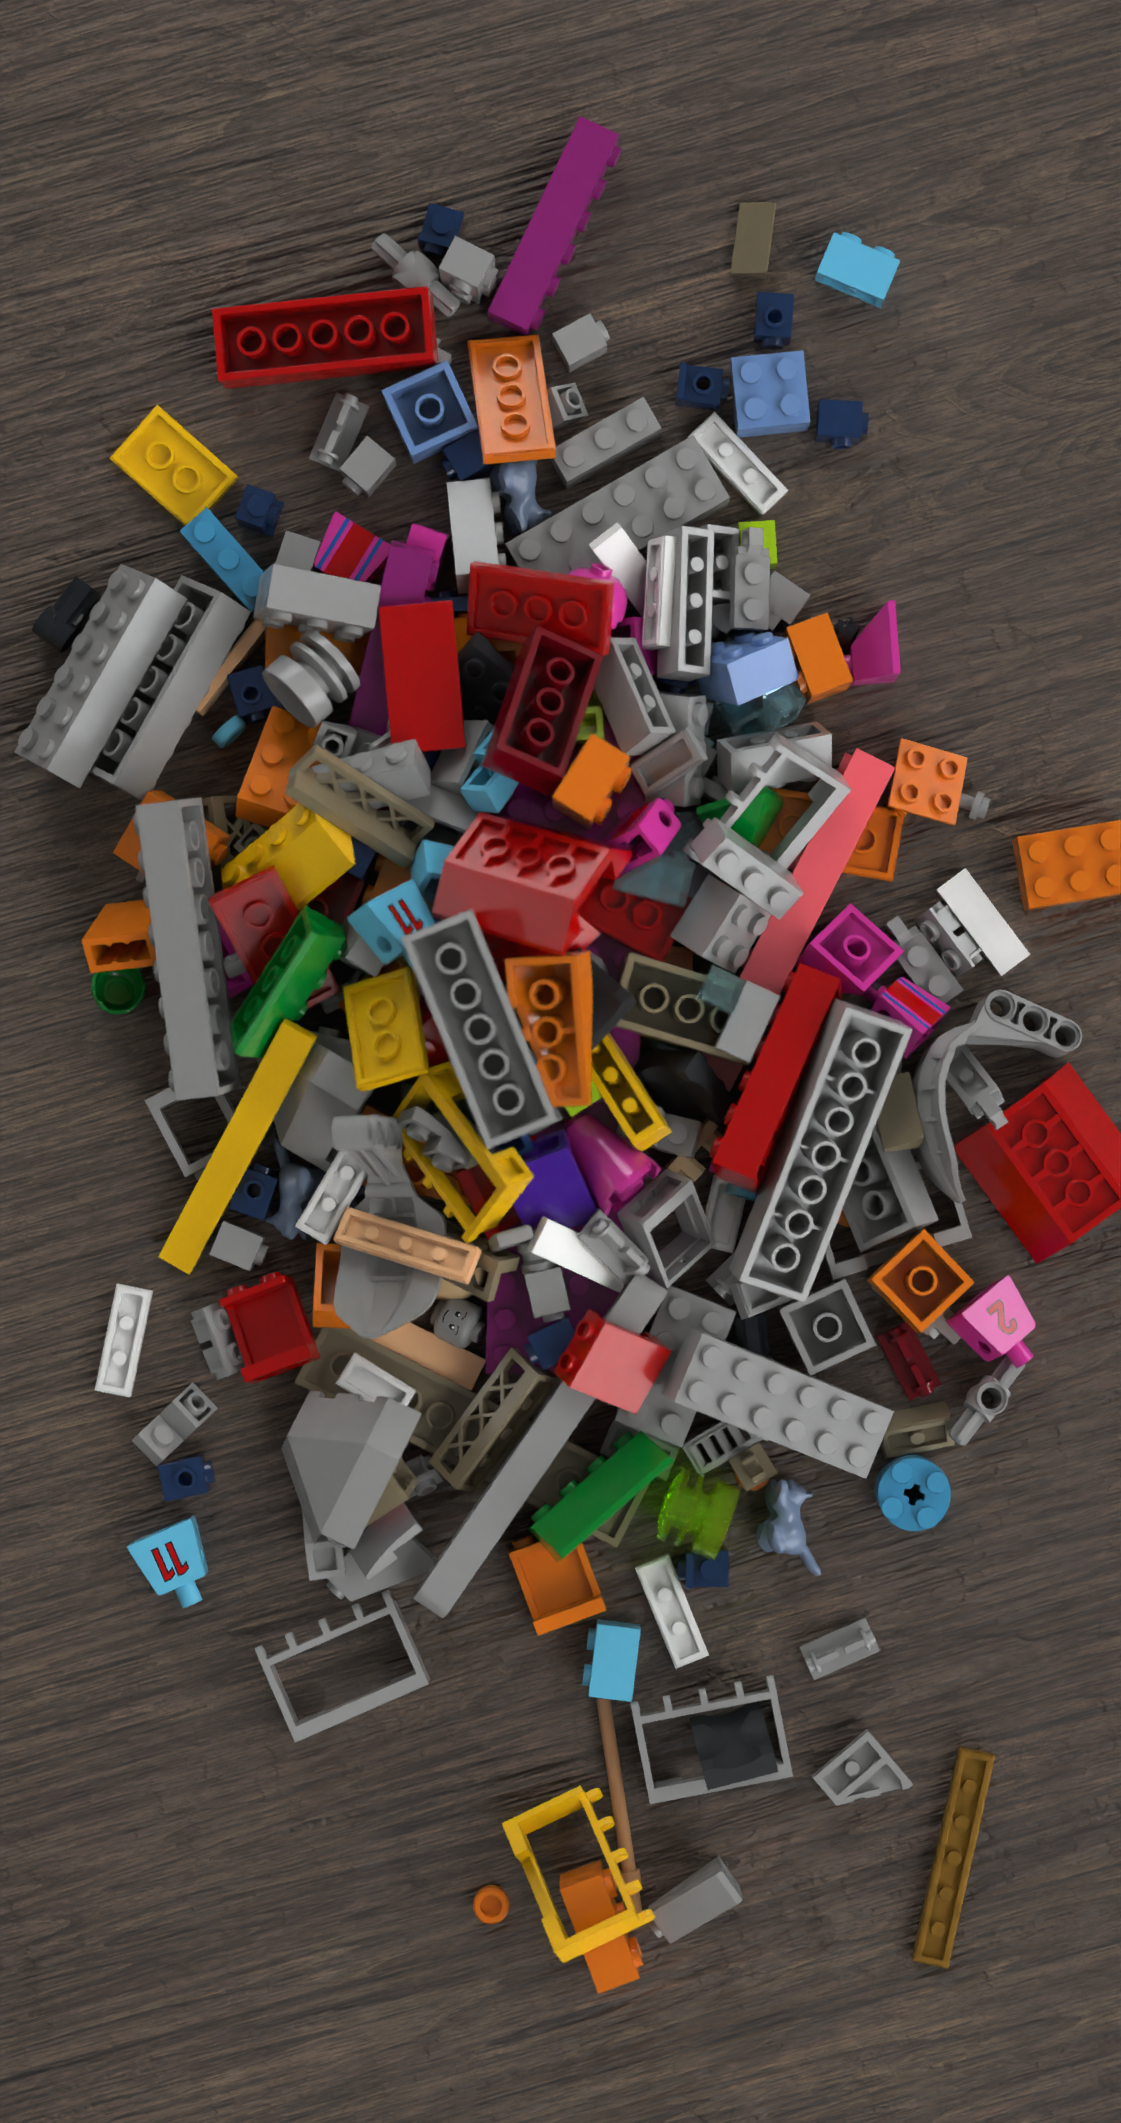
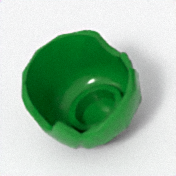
M140 968L94 973L90 985L91 994L98 1007L113 1015L127 1014L138 1007L146 990V983Z

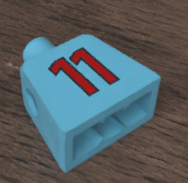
M413 879L370 900L347 918L352 927L383 963L388 964L404 956L414 973L415 970L402 937L435 924Z
M194 1515L133 1541L127 1546L130 1554L158 1596L175 1590L182 1608L202 1600L195 1580L202 1578L208 1573V1566Z

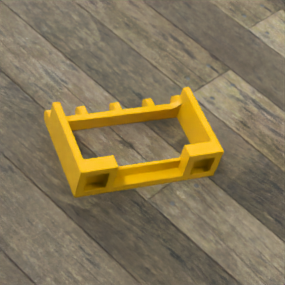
M449 1061L429 1068V1073L420 1075L391 1118L398 1119L401 1111L415 1106L425 1110L431 1100H433L497 1188L475 1217L443 1171L435 1168L431 1164L432 1160L421 1154L424 1148L422 1142L409 1137L406 1134L407 1130L402 1127L403 1133L401 1135L403 1137V1144L406 1147L403 1156L407 1161L414 1158L427 1176L423 1184L427 1189L434 1187L447 1204L443 1212L448 1218L452 1216L457 1218L465 1230L462 1238L468 1244L474 1241L481 1232L494 1228L499 1224L534 1175L514 1147L492 1154L487 1149L484 1142L455 1104L456 1101L464 1099L466 1096L454 1066Z
M578 1786L502 1823L514 1855L522 1864L543 1915L541 1921L554 1953L562 1963L632 1931L655 1918L652 1909H647L640 1913L637 1912L631 1895L641 1891L642 1885L639 1880L625 1884L617 1863L628 1858L626 1848H620L612 1852L604 1835V1831L612 1828L615 1822L612 1816H607L600 1820L596 1816L592 1803L603 1797L600 1788H594L585 1793L583 1788ZM584 1807L627 1910L568 1938L526 1835Z

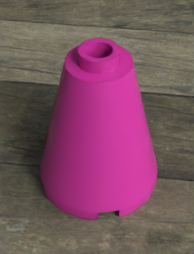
M578 1113L563 1126L570 1141L571 1152L599 1209L606 1216H609L610 1209L616 1213L625 1207L646 1188L643 1184L648 1175L654 1180L661 1170L660 1166L653 1159L635 1148L590 1114L581 1116Z

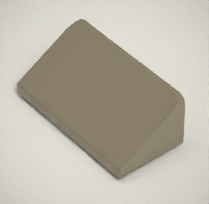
M740 203L730 275L766 279L776 203Z
M909 1072L894 1076L876 1122L883 1152L919 1148L924 1139Z
M939 1402L894 1411L881 1442L884 1459L955 1445L949 1436L952 1421L947 1403Z

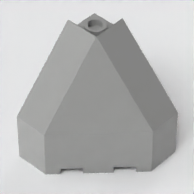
M315 1041L280 1106L274 1122L280 1144L327 1172L339 1152L334 1147L331 1131L334 1118L336 1116L362 1115L363 1107L374 1089L364 1092L359 1091L356 1088L353 1064ZM257 1058L258 1065H260L263 1058Z
M310 1390L281 1449L314 1545L320 1534H322L331 1543L354 1550L422 1413L389 1397L377 1396L374 1402H366L359 1394L337 1393L335 1399L324 1398L325 1395L321 1391Z

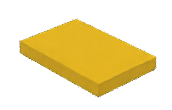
M158 405L155 406L110 457V460L184 526L206 507L211 510L239 479L232 470Z
M405 967L343 986L356 1088L364 1092L429 1073L416 977L411 967Z

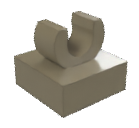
M760 1442L728 1460L746 1492L778 1474Z

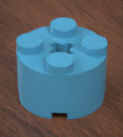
M907 1454L893 1459L881 1468L875 1481L874 1495L879 1509L892 1524L908 1531H921L933 1528L944 1517L950 1505L951 1489L943 1471L932 1461L920 1455ZM913 1484H917L916 1488L921 1494L919 1497H913L912 1501H909V1497L904 1494L905 1489H912Z

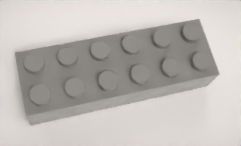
M693 435L505 543L506 552L515 567L568 574L577 568H591L592 563L602 564L588 544L617 522L643 555L647 552L649 540L661 537V534L680 526L691 527L726 507L730 497Z
M120 564L119 568L110 576L108 587L102 598L92 608L90 619L82 633L75 638L72 644V651L64 665L55 673L54 682L47 695L38 703L36 714L30 725L21 733L14 753L80 789L187 598L158 579Z
M181 575L174 590L186 597L187 600L89 772L141 801L148 791L154 789L159 775L167 761L172 757L178 741L185 729L190 725L192 716L203 697L208 693L210 684L220 666L226 661L229 650L238 634L244 629L245 622L251 611L222 592Z
M473 909L403 936L402 941L487 1149L558 1121Z
M693 1327L688 1329L662 1391V1395L673 1402L865 1479L868 1476L894 1413L891 1409L877 1402L809 1376L806 1373Z

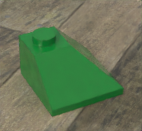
M764 786L731 826V829L755 847L760 848L784 804L782 796ZM725 798L697 807L696 810L702 825L706 819L712 820L716 817L720 820L732 803Z

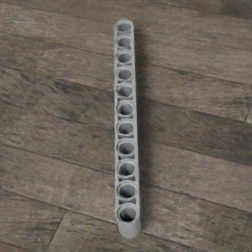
M637 1274L633 1275L603 1319L640 1334L668 1291L645 1275L639 1277ZM562 1380L559 1381L413 1595L414 1600L442 1619L448 1614L596 1398L568 1387Z

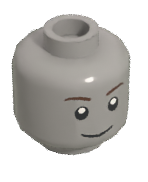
M466 1299L440 1300L430 1319V1324L434 1326L435 1336L459 1349L466 1348L472 1341L478 1343L484 1335L487 1326L486 1323L482 1322V1308Z

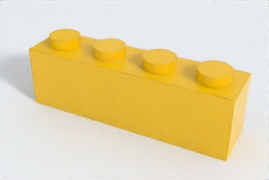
M609 1032L592 1050L591 1079L632 1145L643 1152L672 1133V1130Z

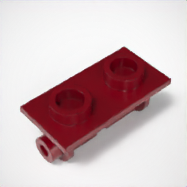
M906 1322L877 1336L909 1401L919 1396L924 1397L932 1393L933 1389L942 1385L915 1331Z

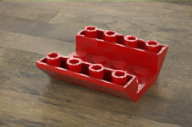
M479 812L444 861L432 915L434 918L445 920L473 909L481 932L564 956L581 932L578 908L600 876L616 881L631 859L632 851L506 814Z
M1069 1062L1039 1083V1086L1004 1110L1003 1114L1008 1123L996 1130L989 1121L953 1145L957 1156L1036 1264L1069 1246L1121 1208V1133Z

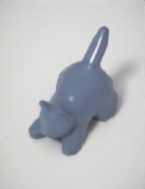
M538 460L506 462L496 465L490 472L489 478L492 492L498 491L499 496L506 500L504 521L512 537L518 535L519 531L530 530L552 515L551 511L542 509L535 500L536 465Z
M276 1138L272 1144L280 1168L278 1178L280 1207L275 1215L266 1217L265 1221L272 1224L275 1229L281 1232L283 1237L294 1239L299 1233L302 1239L309 1241L312 1236L296 1228L295 1225L326 1172L322 1169H312L304 1164L291 1162L287 1148L283 1147L280 1144V1140Z
M769 1479L765 1488V1502L770 1516L763 1523L758 1524L756 1539L759 1546L766 1552L774 1551L779 1554L800 1555L806 1568L812 1574L819 1576L821 1569L806 1545V1532L800 1514L802 1503L804 1500L812 1497L813 1492L805 1490L793 1479H781L778 1483L775 1479Z

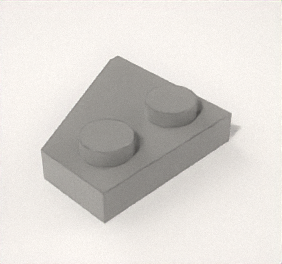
M868 1729L812 1775L816 1783L836 1806L851 1803L855 1799L880 1796L884 1792L901 1788L904 1790L913 1786L912 1781Z

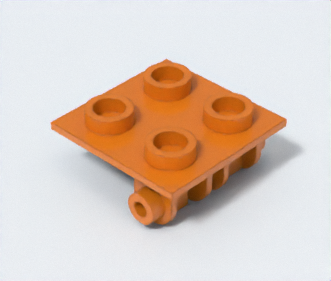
M901 738L888 801V807L893 809L892 815L906 817L908 812L955 826L968 757Z

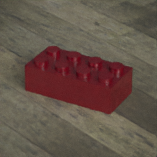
M536 626L521 646L481 766L549 796L564 779L603 655L540 626Z

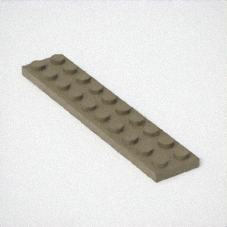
M322 1327L315 1341L321 1359L303 1365L294 1382L308 1390L321 1391L325 1395L324 1398L335 1399L337 1393L351 1394L335 1383L355 1352L417 1390L407 1406L422 1414L409 1441L433 1454L478 1394L369 1338L359 1336L354 1330L346 1328ZM488 1399V1412H496L500 1405ZM479 1420L472 1421L467 1428L468 1441H475L480 1434ZM528 1420L486 1477V1481L491 1482L532 1421ZM567 1440L525 1501L540 1509L546 1503L553 1508L562 1500L558 1493L574 1479L578 1484L590 1475L585 1469L600 1456ZM452 1449L445 1460L457 1466L459 1463V1449ZM650 1483L591 1535L617 1548Z

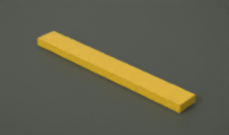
M287 1018L284 1019L158 1256L159 1258L189 1275L193 1271L318 1037L317 1035Z

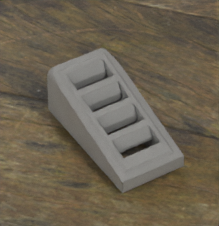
M719 1421L688 1438L682 1448L698 1475L701 1476L765 1438L748 1432L750 1438L745 1440L738 1427ZM728 1428L737 1445H731L723 1429ZM713 1435L716 1437L717 1441L719 1442L720 1446L724 1451L721 1454H719L712 1440L710 1439V1437ZM699 1443H702L703 1447L705 1448L706 1452L710 1457V1460H707V1458L705 1457L700 1446L698 1445Z

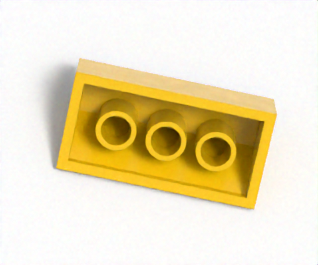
M298 803L221 869L223 890L274 865L299 911L355 865L351 835Z

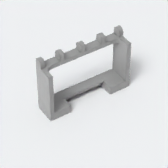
M776 732L768 742L774 749L773 754L762 767L752 762L748 770L755 776L740 795L733 791L727 793L725 798L732 805L720 818V821L731 828L786 758L819 777L820 780L808 793L813 803L771 854L762 850V852L787 869L848 795L851 788L840 772ZM706 819V821L703 823V827L705 828L711 822V820ZM690 838L682 850L687 856L701 864L691 846L693 839Z
M919 1161L915 1162L917 1168L921 1169L922 1167L920 1166ZM950 1197L957 1225L929 1233L941 1247L972 1238L962 1203L957 1204ZM908 1240L835 1262L829 1243L824 1258L830 1278L833 1280L884 1263Z
M389 1590L382 1592V1598L386 1606L364 1615L360 1604L356 1603L352 1605L356 1619L332 1630L327 1619L324 1617L318 1620L323 1633L300 1644L297 1643L292 1632L285 1634L289 1648L270 1656V1654L267 1655L262 1645L255 1648L258 1659L295 1743L429 1684V1675L396 1599L393 1600ZM390 1614L414 1670L392 1679L389 1684L327 1711L325 1709L298 1721L274 1664Z
M773 1675L766 1676L767 1689L744 1694L742 1683L738 1681L734 1682L736 1696L708 1701L706 1689L702 1688L698 1689L701 1703L672 1708L670 1695L663 1696L665 1710L650 1713H640L638 1701L630 1702L650 1804L793 1777ZM770 1699L781 1754L780 1758H775L779 1772L707 1790L704 1776L682 1780V1777L653 1782L642 1724Z

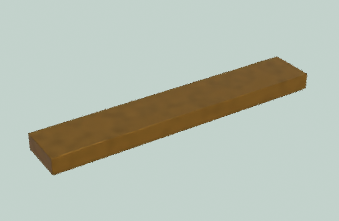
M958 1746L912 1953V1960L915 1962L946 1969L949 1967L995 1760L994 1753Z

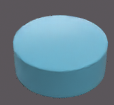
M237 714L223 724L211 739L219 748H225L244 732L247 724Z

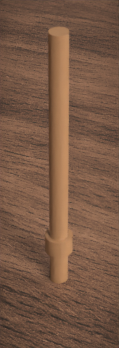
M596 1698L618 1849L626 1848L629 1855L627 1859L620 1862V1872L625 1884L634 1880H639L642 1884L640 1868H636L611 1699ZM640 1892L631 1895L637 1912L640 1913L642 1912Z

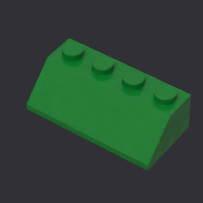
M304 905L229 1024L235 1054L243 1057L264 1058L284 1019L287 1018L292 1022L294 1019H301L308 1006V997L314 989L319 990L327 977L326 969L333 959L338 960L346 948L347 941H345L346 937L342 925Z
M628 1431L612 1445L617 1451L606 1460L601 1455L585 1469L590 1474L585 1480L578 1484L574 1479L558 1493L562 1498L560 1502L553 1508L546 1503L530 1517L535 1523L529 1530L556 1562L564 1559L674 1462L667 1453L642 1431L638 1432L635 1436Z

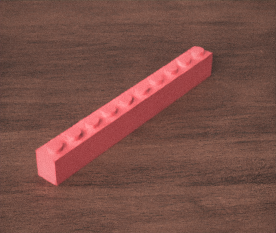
M858 748L854 750L852 755L844 754L837 771L842 774L851 791L807 843L803 852H800L787 868L792 871L804 894L780 920L771 914L765 931L759 935L754 948L749 950L747 960L740 966L743 969L737 981L730 978L728 982L743 986L744 982L748 980L780 995L789 972L792 971L895 767ZM703 1054L711 1069L724 1082L726 1089L730 1092L743 1066Z

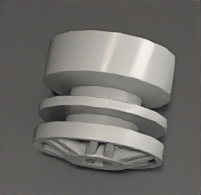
M309 629L300 637L301 643L296 641L290 646V652L294 660L281 654L262 672L268 688L287 711L301 723L314 729L333 711L328 697L342 703L347 698L346 692L353 693L360 686V680L339 649L324 636Z

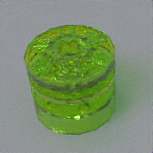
M681 1467L676 1478L669 1484L657 1517L658 1530L656 1539L664 1542L671 1527L677 1530L673 1546L678 1547L686 1534L693 1535L692 1553L714 1561L730 1525L740 1488L717 1480L709 1494L702 1492L704 1475L699 1473L692 1488L686 1485L690 1469Z

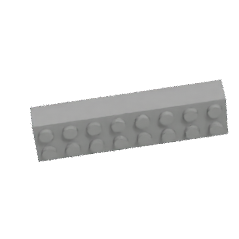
M202 797L136 805L133 825L136 834L140 835L141 842L138 861L141 871L145 872L147 887L144 888L143 897L146 907L150 909L152 922L149 925L148 933L150 942L155 946L157 960L154 962V976L156 981L160 982L162 997L159 999V1012L161 1017L165 1019L167 1031L164 1035V1049L166 1054L170 1055L172 1068L169 1072V1085L171 1090L175 1092L176 1101L219 1096L241 1088L237 1055L233 1051L229 1030L232 1018L225 968L223 966L224 959L219 922L208 903V898L215 895Z
M836 998L833 999L729 1266V1270L739 1281L806 1302L912 1033V1029L901 1021Z

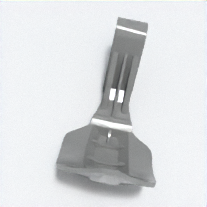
M995 990L978 1002L968 1024L955 1027L940 1035L924 1050L912 1079V1086L924 1133L922 1143L919 1148L914 1150L926 1176L957 1204L966 1200L960 1184L958 1164L949 1132L945 1108V1082L955 1049L963 1044L1005 1045L1031 1048L1047 1056L1059 1058L1080 1045L1082 1032L1078 1024L1011 992ZM991 1001L1000 1005L1002 1009L1001 1017L992 1013L990 1009ZM1023 1016L1029 1017L1033 1021L1034 1032L1024 1027ZM1056 1031L1065 1035L1067 1040L1066 1047L1057 1042L1055 1037Z
M377 1115L336 1116L333 1120L331 1131L334 1147L337 1150L347 1151L368 1173L365 1198L354 1209L446 1237L447 1224L445 1217L440 1211L418 1196L402 1163L403 1137L401 1133H403V1129L396 1124L398 1119ZM342 1246L333 1300L337 1316L363 1338H378L424 1314L437 1297L442 1277Z

